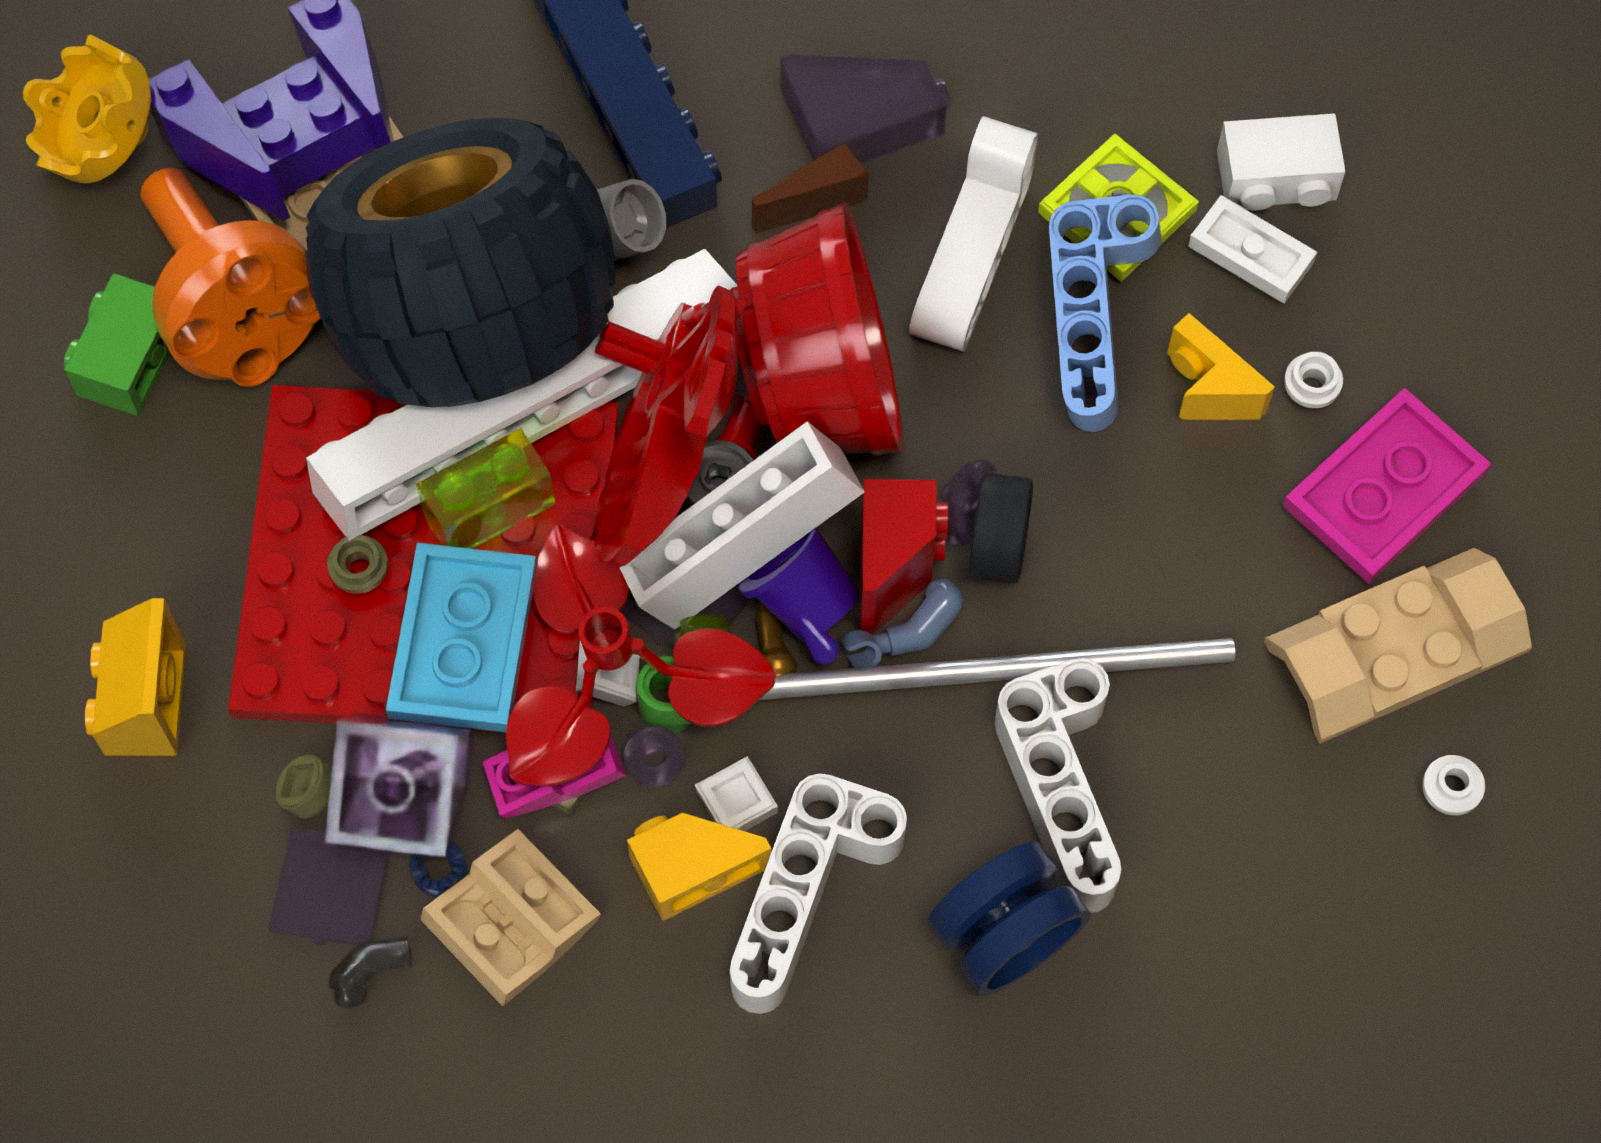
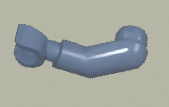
M947 578L934 579L926 587V599L908 622L884 628V633L875 635L861 630L845 634L841 638V643L846 650L854 651L868 646L866 650L860 653L847 655L854 668L876 667L884 653L896 656L930 648L963 609L964 599L959 588Z

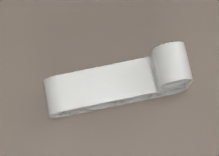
M985 116L981 118L968 156L966 179L914 307L909 325L910 335L962 352L965 351L1028 191L1034 169L1038 133Z
M1079 658L1015 678L1008 682L1000 691L994 723L997 736L1042 847L1057 866L1055 879L1058 886L1073 888L1092 913L1107 907L1114 898L1120 879L1121 864L1068 736L1088 729L1098 722L1103 714L1110 685L1108 675L1101 665L1093 660ZM1074 686L1084 687L1091 691L1094 699L1089 702H1076L1068 697L1065 690ZM1017 705L1029 706L1036 711L1038 718L1028 722L1018 721L1011 716L1008 710ZM1036 759H1050L1059 766L1061 771L1054 776H1043L1035 772L1030 763ZM1059 813H1072L1081 820L1083 827L1077 831H1064L1056 826L1052 818ZM1086 849L1085 865L1092 877L1102 876L1100 885L1094 886L1090 878L1079 879L1083 866L1081 853Z
M827 774L810 775L798 784L791 798L731 960V991L734 1000L741 1008L750 1013L762 1014L772 1011L782 1002L837 853L877 865L889 863L899 856L904 848L907 816L904 807L898 799L889 794ZM822 800L831 803L836 808V812L829 818L816 819L809 816L804 809L811 802ZM878 819L890 823L895 831L886 838L877 839L867 835L862 828L869 821ZM797 855L807 856L816 863L815 869L804 875L792 874L783 865L789 858ZM786 911L795 918L796 923L787 931L775 932L768 929L764 925L763 920L771 912ZM763 951L770 955L768 960L769 980H762L759 987L754 988L749 986L748 977H755L762 961Z

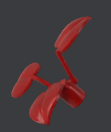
M556 525L547 537L537 560L538 567L533 599L540 618L548 627L562 634H571L578 631L587 658L583 664L585 673L582 692L578 700H576L574 695L566 688L549 685L533 689L519 699L510 713L506 729L509 776L516 783L523 785L553 786L581 777L597 765L609 745L611 728L609 721L602 713L587 707L593 697L596 673L599 669L610 671L624 666L630 660L632 654L640 656L661 674L673 677L668 687V697L671 706L687 722L703 727L725 725L741 717L774 687L776 674L768 660L755 647L731 633L718 629L705 628L683 634L674 645L673 658L675 665L664 662L644 645L642 639L632 638L627 620L620 612L627 603L631 590L620 568L598 559L597 555L600 550L595 549L594 540L580 536L564 526Z

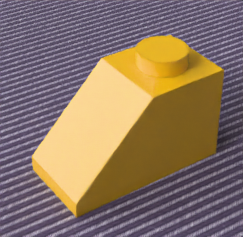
M680 813L670 819L664 815L654 817L641 824L634 831L635 836L627 839L630 860L662 922L765 871L772 852L771 846L765 837L686 813Z

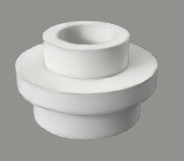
M1308 352L1296 357L1289 364L1284 377V385L1288 395L1299 405L1307 408H1322L1333 403L1339 396L1343 385V375L1335 360L1329 355L1322 352ZM1309 377L1316 378L1321 382L1322 387L1308 386L1303 380Z
M1446 755L1436 759L1429 765L1423 777L1422 787L1424 795L1432 807L1441 813L1458 816L1467 814L1478 806L1485 792V780L1480 769L1469 759L1458 755ZM1449 775L1459 777L1464 782L1465 789L1462 791L1451 790L1445 783V777Z

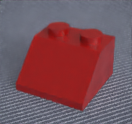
M864 479L863 489L865 492L863 493L861 524V631H867L872 635L878 632L932 581L933 563L945 561V538H947L948 502H936V480Z

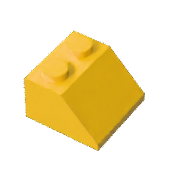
M151 598L103 621L101 642H94L92 645L90 665L92 676L94 679H97L96 699H88L86 703L85 727L87 734L94 737L105 756H177L186 642L164 598Z

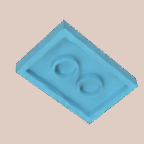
M417 543L386 706V713L389 719L506 733L507 722L515 702L538 564L536 556Z

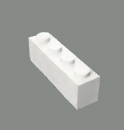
M807 421L677 516L652 544L625 566L619 568L639 608L671 628L676 629L865 491L841 448Z

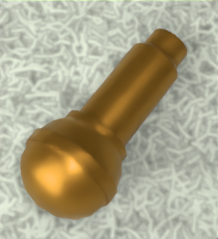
M759 603L757 605L758 614L756 615V622L761 645L760 653L768 660L776 675L796 673L797 662L784 645L780 620L762 603Z

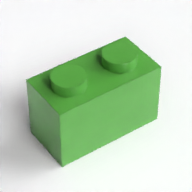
M113 273L105 290L96 293L90 304L89 321L80 339L76 338L70 343L64 358V371L76 396L138 417L140 416L170 355V351L159 335L153 315L152 300L154 286Z

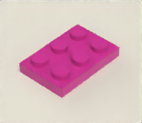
M1404 388L1285 497L1283 507L1363 580L1370 584L1488 473L1492 464Z

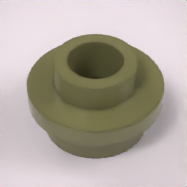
M358 535L350 541L345 537L332 548L328 556L327 567L333 583L338 588L348 593L361 594L375 589L382 583L388 571V558L384 548L378 541L368 536ZM362 559L369 562V566L364 572L354 574L348 571L350 564L355 560Z

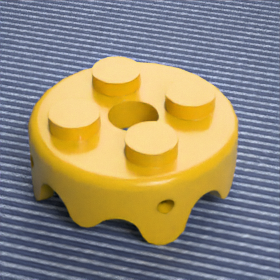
M87 35L86 46H71L61 51L60 54L65 68L59 77L52 80L33 79L28 81L23 89V99L33 111L36 119L34 130L26 136L27 145L40 156L36 165L72 182L85 184L101 181L113 174L128 160L136 147L144 141L149 129L148 118L151 105L150 81L145 68L138 59L93 35Z

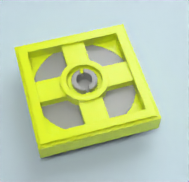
M1113 134L1039 203L1038 213L1050 222L1054 211L1067 202L1130 194L1141 195L1149 199L1157 208L1162 244L1197 211L1199 201L1117 134ZM1133 220L1122 226L1120 232L1127 237H1137L1145 233L1149 226L1142 221ZM1077 226L1069 229L1064 235L1077 244L1085 241L1090 236L1091 231L1085 227ZM1143 261L1107 266V271L1122 282Z

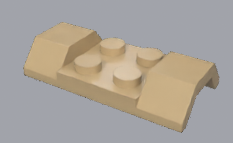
M1476 548L1469 549L1428 568L1425 565L1326 607L1320 610L1318 615L1265 637L1264 640L1268 651L1285 661L1306 699L1314 735L1319 744L1528 653L1532 649L1525 607L1496 558Z

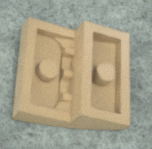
M517 829L474 860L469 875L425 906L420 920L503 1007L563 956L599 920L601 913Z

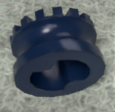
M435 836L432 839L430 837L425 838V841L423 843L419 842L416 845V849L410 854L409 867L414 883L421 892L429 896L439 897L466 877L467 866L462 849L448 837L441 838L440 836ZM435 854H446L449 866L453 868V873H450L446 879L441 878V881L437 879L431 881L428 869L423 866L424 862Z

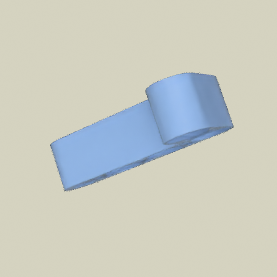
M1130 194L1067 202L1058 207L1050 218L1049 235L1062 394L1069 419L1077 428L1087 432L1101 431L1111 425L1118 414L1119 406L1107 266L1138 263L1148 260L1156 254L1161 245L1162 235L1157 208L1149 199L1141 195ZM1133 220L1142 221L1149 226L1145 233L1137 237H1127L1120 232L1122 226ZM1077 226L1085 227L1091 231L1090 236L1085 241L1077 244L1063 240L1064 234L1069 229ZM1081 280L1090 281L1096 285L1094 292L1088 297L1074 298L1067 294L1069 287ZM1083 335H1094L1101 340L1097 349L1086 354L1074 351L1071 346L1077 338ZM1083 377L1094 378L1098 397L1096 398V406L1091 408L1084 406L1086 391Z

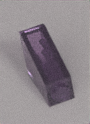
M788 55L780 58V88L813 160L836 146L845 143L859 162L863 163L944 135L946 111L951 110L950 95L941 78L934 80L925 60Z

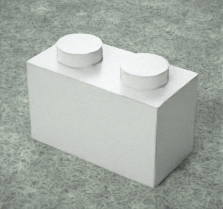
M1335 113L1223 122L1217 147V156L1225 198L1251 211L1263 210L1272 205L1293 203L1312 207L1337 200L1346 171Z

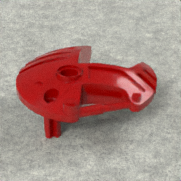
M718 285L707 303L702 302L691 306L682 302L670 318L658 341L610 321L600 332V339L595 347L596 354L642 372L619 428L604 478L606 479L605 486L600 493L598 502L600 513L595 520V529L598 530V535L594 538L595 549L600 550L597 557L604 563L615 567L625 566L652 544L676 518L700 469L707 437L725 417L731 405L738 375L737 319L741 317L745 308V302L734 298V293L731 290Z

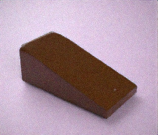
M840 144L752 198V228L756 233L815 217L819 211L834 208L844 202L848 206L858 204L867 199L868 173L846 144Z

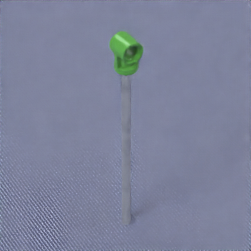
M1232 638L789 673L776 675L774 687L759 700L1014 680L1015 678L1079 658L1095 661L1103 667L1105 672L1234 662L1235 644ZM673 656L659 657L664 662L675 665ZM647 663L640 671L637 681L638 712L641 720L649 729L660 734H674L683 731L691 723L676 713L671 703L661 702L653 697L657 691L668 688L673 677L661 674Z

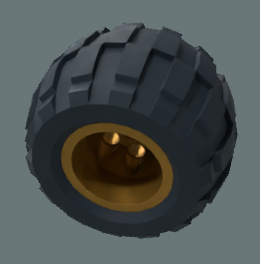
M481 118L444 124L408 135L370 152L340 172L322 190L307 214L309 221L306 226L308 250L305 251L309 289L331 343L351 371L366 382L368 389L379 397L397 400V403L422 407H451L482 402L527 387L553 374L584 351L609 321L607 314L614 306L611 286L616 284L613 240L599 193L572 151H566L559 136L555 132L543 129L542 125L512 118Z

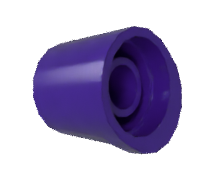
M817 527L744 579L739 586L740 592L746 599L756 597L799 640H805L810 654L816 662L826 665L832 663L837 658L840 651L839 645L826 630L837 623L852 608L860 592Z

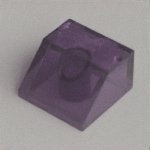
M355 713L337 720L325 842L443 858L448 857L469 788L475 729L389 719L387 716Z

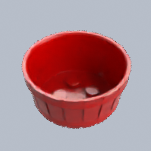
M844 202L834 208L821 210L817 216L764 241L749 244L747 249L737 253V287H733L730 290L733 291L734 298L745 302L744 311L741 317L737 319L738 355L747 390L761 425H770L776 443L808 421L838 445L844 454L873 453L875 456L887 453H903V426L888 343L863 244L848 204Z

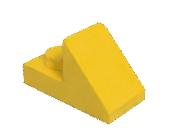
M1188 313L1173 327L1167 351L1173 365L1183 376L1193 380L1196 378L1198 380L1185 393L1178 417L1183 420H1259L1268 411L1275 386Z

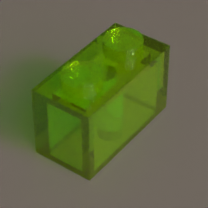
M521 428L416 483L423 514L443 546L473 549L555 505L551 475Z

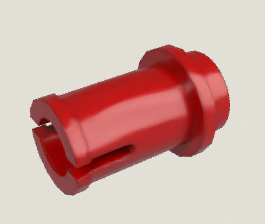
M739 396L734 400L733 409L723 433L714 440L730 441L744 448L754 461L756 459L754 447L763 426L756 416L750 396H745L744 399Z

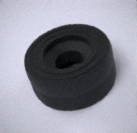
M999 473L984 474L973 530L969 567L971 577L997 580L1005 583H1018L1023 566L1033 495L1032 479L1020 476H1007Z

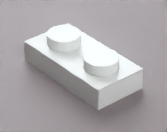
M1220 195L1191 234L1188 247L1284 304L1312 267L1317 255V251Z

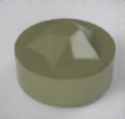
M307 754L296 758L285 767L276 785L277 803L280 807L298 818L306 819L315 816L325 808L334 794L337 782L335 770L315 755Z

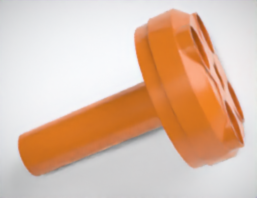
M164 168L154 172L144 181L141 187V200L175 251V255L161 272L153 293L152 310L160 337L176 362L194 375L212 380H233L236 384L244 387H252L264 383L273 376L279 363L289 357L306 340L317 321L321 319L309 289L305 258L306 249L287 231L271 223L244 220L219 225L185 173L176 168Z

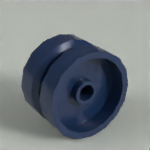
M1030 841L1017 845L974 871L954 887L936 905L928 917L929 927L945 949H967L962 959L960 970L978 995L986 996L1018 981L1061 950L1089 921L1091 912L1073 888L1068 886L1050 888L1056 876L1057 866L1038 842Z

